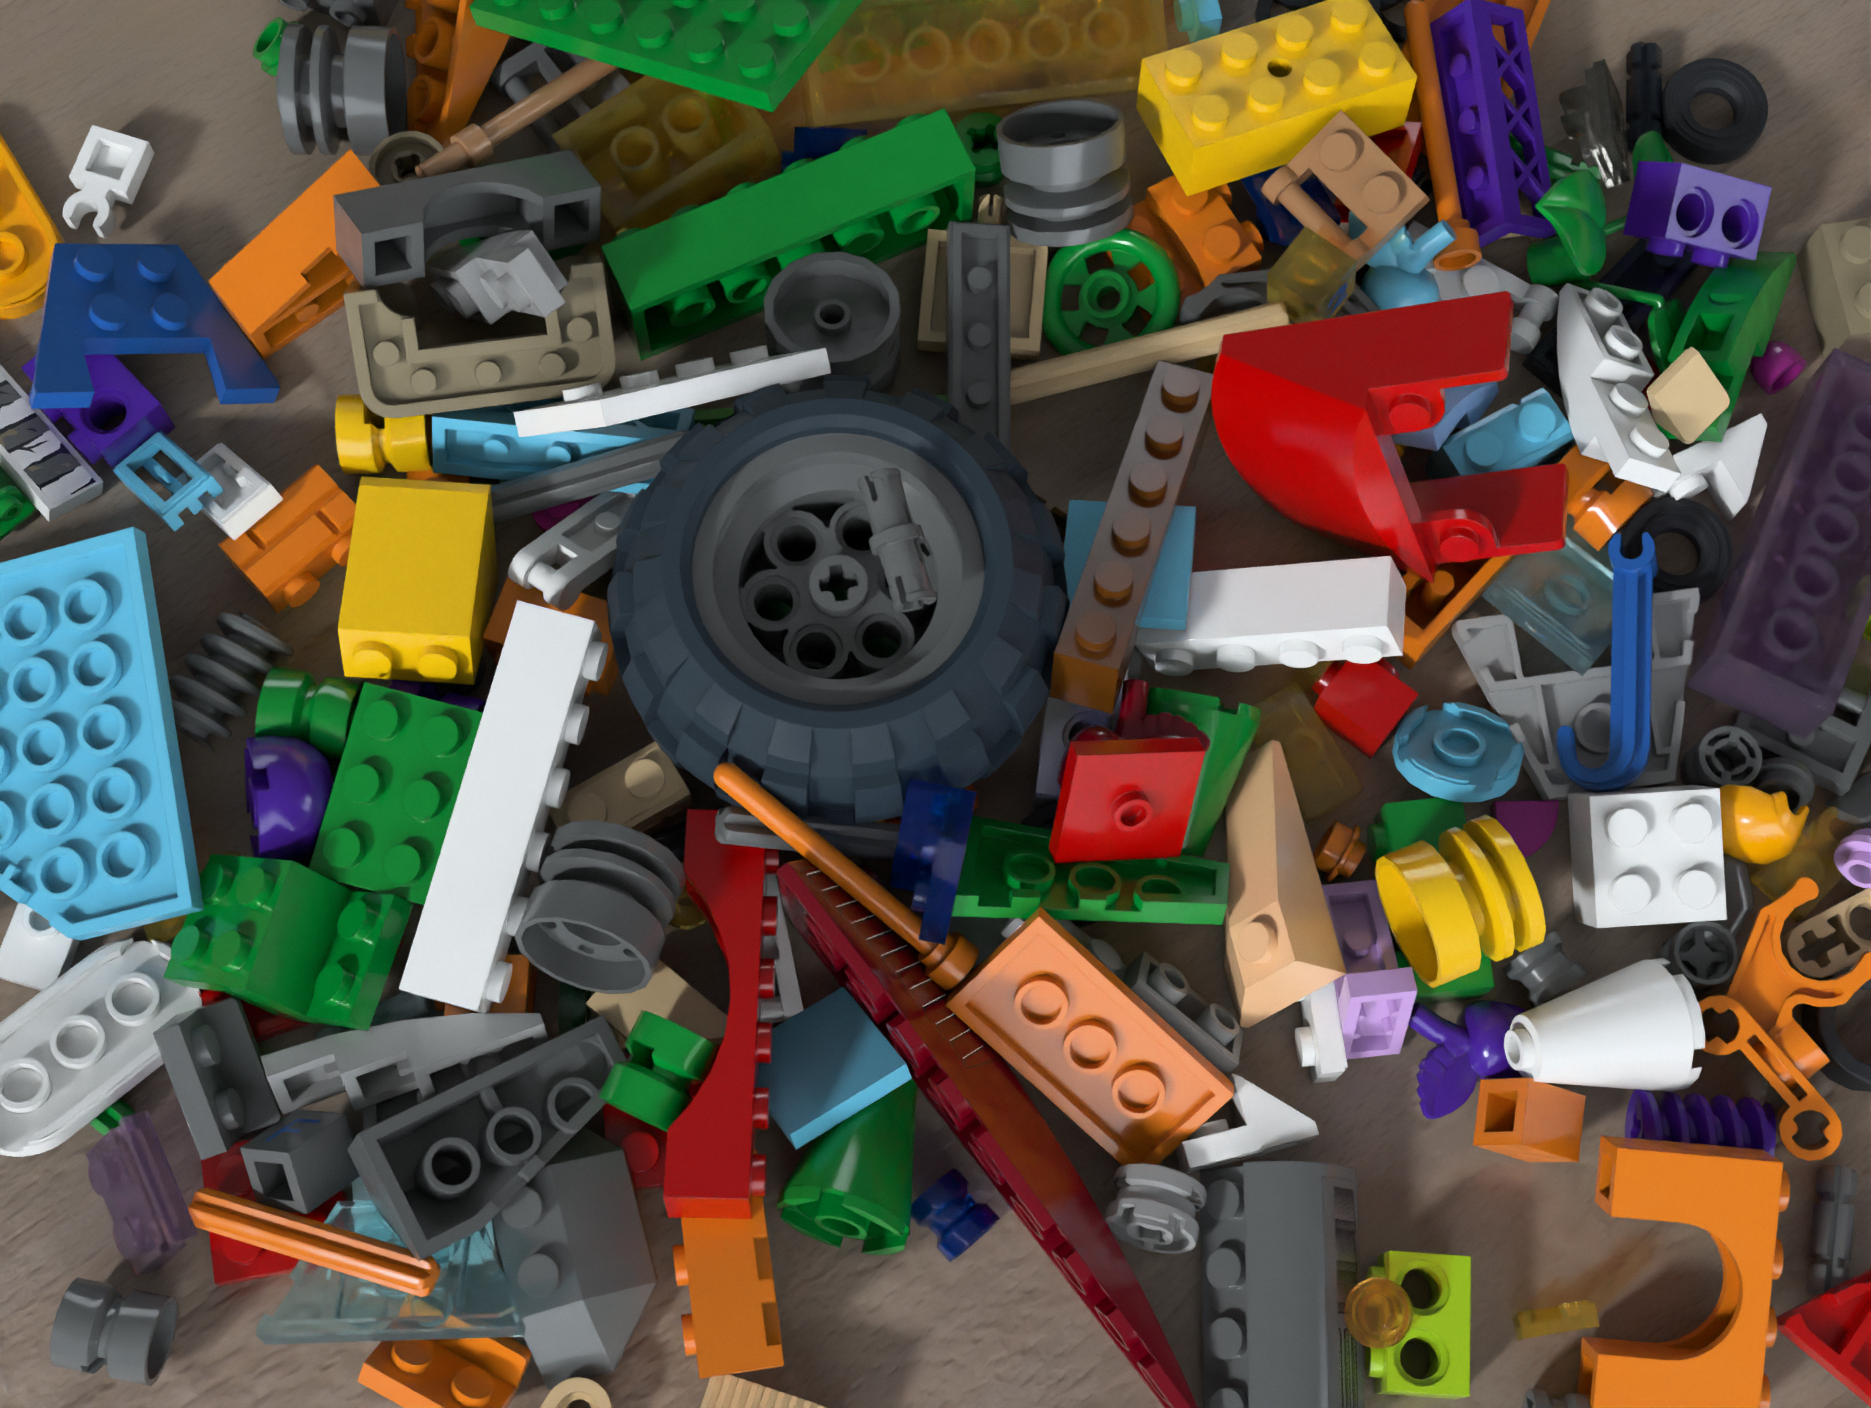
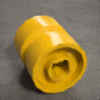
M360 394L338 395L335 408V432L339 462L344 475L382 473L387 463H391L397 472L433 470V414L385 418L373 413L363 403Z

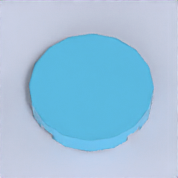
M1461 702L1443 703L1442 710L1427 712L1428 705L1415 708L1400 720L1392 749L1396 768L1410 784L1429 795L1454 802H1483L1504 795L1516 784L1525 751L1522 742L1518 744L1514 740L1509 729L1510 725L1501 717L1481 707Z

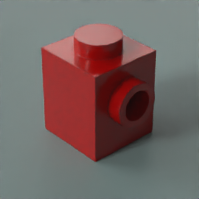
M1383 658L1369 664L1353 663L1347 660L1344 665H1341L1336 660H1332L1311 688L1312 691L1319 695V698L1309 715L1371 760L1419 694L1399 680L1400 675L1398 671Z

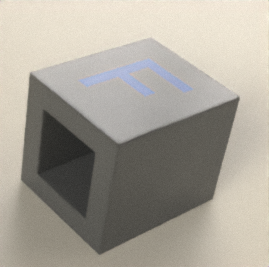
M296 1109L240 1147L257 1203L286 1212L309 1214L360 1177L347 1151L354 1140V1136L349 1128L345 1113Z

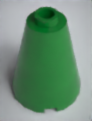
M1150 687L1146 715H1158L1161 712L1170 713L1172 716L1178 714L1185 718L1187 722L1197 725L1199 730L1207 734L1211 742L1209 750L1204 755L1181 850V855L1204 857L1260 726L1262 710L1240 702L1238 710L1224 708V703L1220 702L1218 697Z
M914 1080L907 1081L810 1141L779 1193L776 1209L783 1208L780 1218L785 1224L805 1236L837 1248L841 1247L843 1237L862 1240L864 1244L861 1253L893 1255L905 1249L907 1238L910 1235L917 1104V1084Z

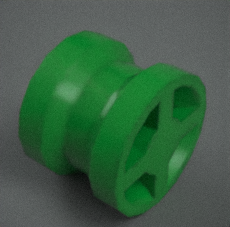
M990 112L970 114L963 118L956 127V131L976 168V188H989L999 184L1006 177L1001 172L996 126L1002 121V118ZM987 142L984 147L973 148L974 144Z

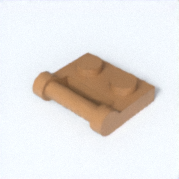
M1341 110L1287 165L1274 172L1261 189V192L1273 205L1281 203L1335 257L1333 265L1346 278L1362 268L1430 200ZM1312 173L1367 227L1358 238L1353 240L1300 187Z

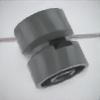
M76 1278L65 1292L53 1324L50 1340V1360L52 1365L95 1374L105 1364L110 1378L152 1386L164 1369L175 1336L178 1314L176 1298L134 1289L123 1298L122 1294L117 1292L113 1284Z

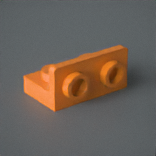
M409 1293L397 1323L366 1359L357 1382L404 1408H507L517 1393L532 1354L526 1346L432 1294L419 1297Z

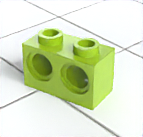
M1390 1250L1377 1256V1267L1369 1266L1366 1276L1367 1307L1376 1308V1336H1367L1364 1350L1366 1377L1375 1378V1394L1446 1399L1470 1397L1471 1256ZM1407 1272H1416L1422 1275L1430 1285L1431 1299L1424 1309L1411 1306L1403 1297L1401 1284ZM1408 1340L1422 1344L1428 1351L1430 1367L1422 1379L1411 1377L1401 1365V1349Z

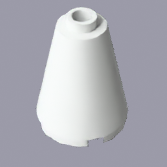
M1664 958L1641 960L1515 1016L1510 1030L1506 1032L1504 1037L1505 1055L1510 1066L1514 1070H1518L1523 1078H1532L1536 1082L1665 1092L1686 1089L1699 1078L1702 1068L1691 1069L1694 1050L1705 1048V1030L1701 1009L1691 984L1683 974L1671 975L1664 968V966L1671 962Z

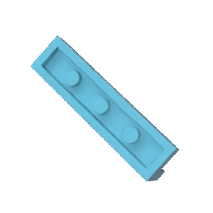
M564 397L434 413L432 415L433 473L510 481L681 430L689 431L694 427L695 409L682 408L606 427L519 437L513 412L564 401ZM654 478L610 491L638 494L641 489L646 490Z

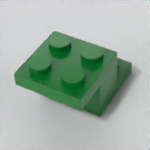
M211 854L206 867L199 875L204 910L187 914L182 929L172 943L171 958L163 978L184 987L225 992L276 1016L291 1020L368 1031L414 904L394 894L352 891L291 860Z

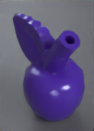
M1479 1000L1467 1006L1458 1015L1456 1023L1440 1017L1420 1002H1416L1413 1005L1408 1026L1426 1039L1436 1043V1046L1428 1051L1426 1057L1421 1059L1418 1066L1420 1071L1416 1074L1419 1083L1416 1090L1421 1099L1419 1103L1422 1113L1426 1118L1438 1119L1454 1112L1470 1097L1477 1081L1480 1082L1483 1079L1523 1078L1519 1071L1514 1070L1507 1061L1504 1050V1037L1506 1032L1510 1030L1514 1017L1527 1010L1508 1003Z

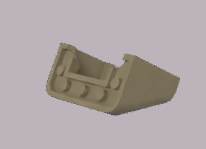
M599 252L568 255L554 261L569 284L559 291L566 303L547 317L517 311L508 312L493 324L471 319L466 320L464 318L422 323L417 297L406 283L397 282L364 289L359 281H352L343 293L358 388L363 403L373 413L382 417L402 418L563 397L562 390L600 382L603 388L610 382L615 372L616 356L603 262Z

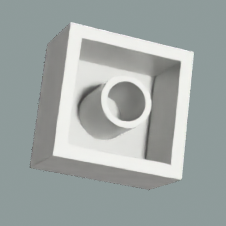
M1683 785L1623 789L1615 792L1589 791L1567 793L1575 921L1595 928L1727 920L1720 788Z

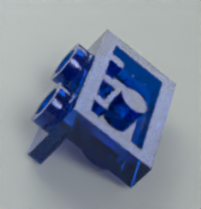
M913 779L909 781L890 885L895 888L914 891L911 910L924 912L918 940L945 945L977 792Z

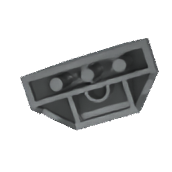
M582 1127L492 1219L515 1318L549 1390L569 1378L581 1377L588 1379L616 1370L624 1355L623 1351L634 1334L659 1284L626 1151L589 1129Z

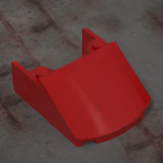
M1495 292L1223 335L1219 345L1211 389L1212 413L1218 436L1228 458L1248 486L1265 503L1293 523L1371 557L1391 556L1397 568L1433 584L1436 564L1560 550L1565 546L1569 473L1565 464L1558 463L1409 483L1391 437L1392 434L1416 432L1431 428L1437 424L1445 413L1446 399L1444 388L1500 381L1508 377L1514 309L1510 292Z

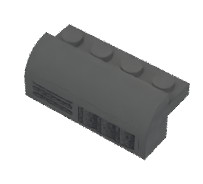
M1304 1161L1243 1162V1166L1200 1169V1183L1205 1187L1207 1193L1205 1205L1200 1210L1204 1408H1365L1357 1169L1335 1164Z

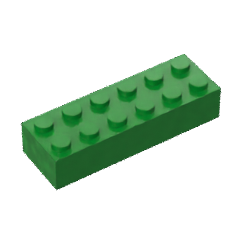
M945 108L928 115L925 113L912 114L901 120L891 130L873 137L866 135L855 137L846 142L839 151L816 160L812 158L798 160L789 165L782 174L759 183L755 181L741 183L732 188L725 197L702 206L698 204L684 206L675 211L668 220L645 229L635 227L619 233L610 243L601 246L612 300L640 360L643 361L764 311V297L772 279L793 261L813 253L845 252L867 258L876 265L927 244L928 229L947 231L949 221L972 222L976 168Z

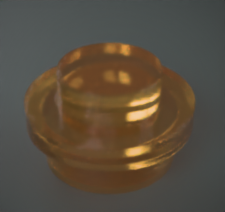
M1373 1277L1361 1281L1351 1290L1345 1303L1344 1317L1350 1334L1359 1343L1371 1348L1385 1349L1396 1345L1406 1336L1412 1324L1413 1310L1408 1294L1399 1284L1389 1279Z

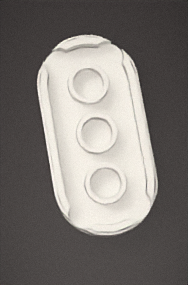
M133 938L107 943L89 954L0 1022V1155L13 1157L32 1156L59 1146L164 1064L153 1032L174 1016L202 1006V1000L199 996L202 989L184 987L163 978L171 958V944L151 939V942H134Z

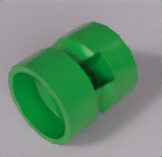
M283 667L271 668L265 678L258 701L255 727L256 737H296L313 745L327 760L341 762L365 681L342 677H325L318 686L311 672Z
M641 1010L625 1042L631 1055L628 1061L615 1062L598 1097L616 1108L667 1132L672 1123L693 1101L689 1093L691 1085L704 1083L720 1048L700 1035L670 1020Z

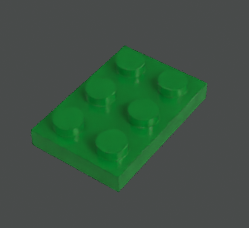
M364 682L309 869L331 880L378 893L394 894L404 900L424 905L483 712Z

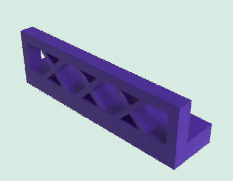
M1465 0L1430 23L1463 219L1468 220L1471 228L1478 232L1480 248L1509 233L1546 239L1557 232L1552 224L1535 208V205L1551 188L1523 10L1484 0ZM1491 24L1504 28L1506 51L1493 36ZM1501 76L1514 91L1515 106L1502 92ZM1509 132L1512 133L1522 146L1523 162L1510 146ZM1519 188L1531 202L1533 216L1521 214L1517 191Z

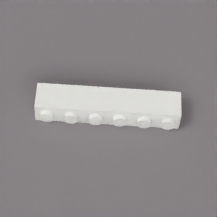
M517 600L399 986L400 990L480 1013H489L492 1001L497 1003L503 1001L509 987L513 968L512 964L504 961L511 938L516 934L529 900L524 895L531 871L540 872L551 843V834L543 832L551 807L559 809L567 793L570 770L564 769L563 764L569 744L579 745L586 729L589 706L582 705L587 684L589 680L597 682L600 679L607 658L608 644L601 642L602 633L595 621Z

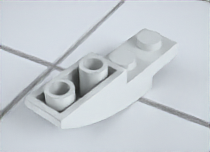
M1566 283L1559 292L1557 357L1564 407L1580 454L1609 463L1615 477L1667 492L1681 475V472L1668 449V439L1659 431L1647 408L1649 405L1648 400L1641 393L1654 376V372L1642 351L1643 344L1629 327L1622 313L1623 306L1614 295L1600 288H1593L1589 291Z

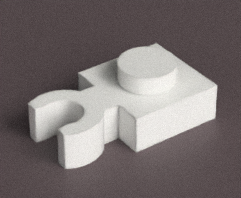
M91 126L69 175L75 188L81 190L71 195L63 207V218L70 228L77 230L81 218L86 213L98 212L92 225L99 237L107 238L112 233L116 224L115 213L112 210L115 201L133 204L155 154L149 141L98 126Z

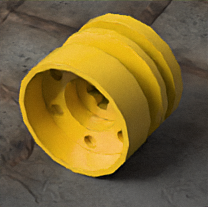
M1486 814L1464 824L1463 830L1453 827L1439 835L1438 852L1432 845L1421 840L1376 860L1375 876L1378 894L1392 933L1409 965L1419 978L1431 988L1478 970L1482 957L1481 951L1487 957L1498 962L1512 956L1514 949L1522 952L1544 941L1546 932L1544 909L1536 883L1525 858L1505 828L1496 819Z

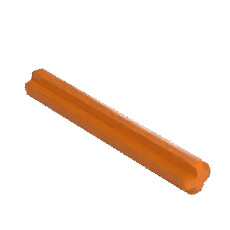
M208 1187L198 1189L194 1194L192 1203L187 1208V1218L197 1228L419 1297L430 1295L433 1292L436 1281L440 1277L441 1266L436 1263V1259L433 1256L418 1262L408 1248Z

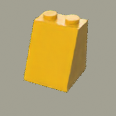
M361 477L338 622V636L344 676L475 684L484 646L482 637L490 620L499 582L491 485Z

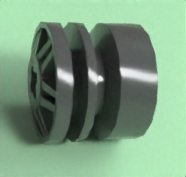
M289 24L286 27L280 45L276 92L284 138L291 153L295 155H311L317 143L322 154L335 155L340 148L343 130L347 128L354 153L359 156H372L374 149L385 138L398 132L406 131L407 85L402 42L398 30L394 26L353 25L348 33L344 53H341L334 28L329 25H319L314 32V37L311 34L310 28L305 25Z
M1094 99L1055 100L1021 108L1004 117L996 126L1001 172L1010 179L1004 186L1005 204L1008 206L1006 210L1008 225H1010V234L1018 241L1049 247L1088 244L1108 238L1125 229L1134 218L1131 194L1129 193L1131 190L1129 172L1121 166L1128 158L1122 109L1112 103Z
M598 820L572 821L558 828L546 854L547 857L538 874L540 885L534 888L515 934L519 951L538 969L559 981L580 989L605 994H627L643 989L653 976L665 941L663 929L668 926L675 913V903L681 895L686 881L683 865L667 847L639 831L620 824Z

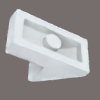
M1762 414L1727 429L1722 442L1702 441L1673 455L1681 475L1667 492L1649 487L1655 493L1647 503L1674 497L1676 501L1682 498L1691 499L1704 489H1707L1727 521H1731L1749 499L1767 428V422Z
M1231 1074L1228 1079L1234 1083V1096L1229 1100L1236 1128L1229 1130L1226 1119L1204 1123L1189 1136L1190 1140L1182 1142L1175 1149L1181 1172L1191 1174L1199 1172L1200 1169H1210L1306 1144L1317 1137L1319 1132L1314 1120L1244 1078Z

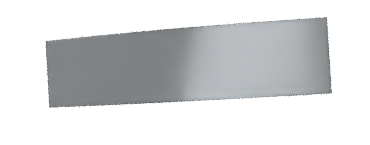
M468 1013L401 1020L369 1027L368 1031L357 1029L342 1032L260 1057L266 1077L282 1114L346 1091L354 1111L417 1088L420 1089L423 1100L426 1101L548 1042L549 1039L540 1013Z

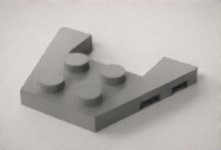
M1698 587L1653 593L1651 751L1646 769L1636 782L1624 789L1652 788L1670 785L1675 782L1686 702L1683 701L1687 667L1691 664L1694 641H1691L1694 614L1698 611L1700 601ZM1512 613L1455 621L1451 625L1452 636L1495 715L1501 717L1510 725L1509 729L1514 740L1518 744L1522 742L1525 751L1522 764L1542 801L1568 799L1567 793L1589 792L1570 781L1562 769L1557 751V732L1561 726L1565 725L1573 729L1577 756L1582 765L1588 768H1597L1605 764L1610 752L1611 666L1524 677Z

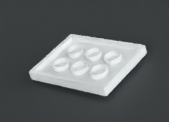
M762 345L730 352L731 362L714 366L713 357L675 365L677 375L659 379L657 370L623 376L619 378L621 388L604 392L602 391L601 382L562 390L564 401L513 412L519 437L606 427L750 393L777 383L783 385L830 374L831 369L826 348L769 356L767 346Z

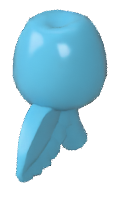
M1350 211L1348 218L1349 234L1354 240L1367 227ZM1441 220L1415 242H1412V235L1404 225L1366 263L1371 267L1365 273L1360 289L1380 310L1439 301V287L1436 279L1425 267L1437 253L1457 239L1454 230L1445 220Z

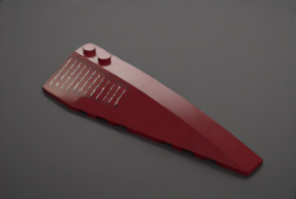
M804 859L787 862L779 868L777 875L785 916L838 985L848 991L906 1062L912 1080L917 1084V1088L1163 1408H1198L1148 1299L1082 1179L1000 1054L945 1006L948 994L952 990L945 991L925 974L926 966L918 960L920 953L810 861ZM865 862L858 866L884 887L874 871Z

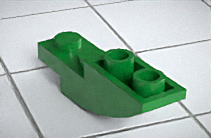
M1757 251L1756 260L1730 258L1727 269L1715 268L1688 309L1668 355L1669 364L1671 365L1686 349L1693 347L1701 354L1730 399L1729 407L1696 441H1723L1752 356L1763 357L1797 261L1794 252ZM1656 423L1659 431L1667 439H1678Z

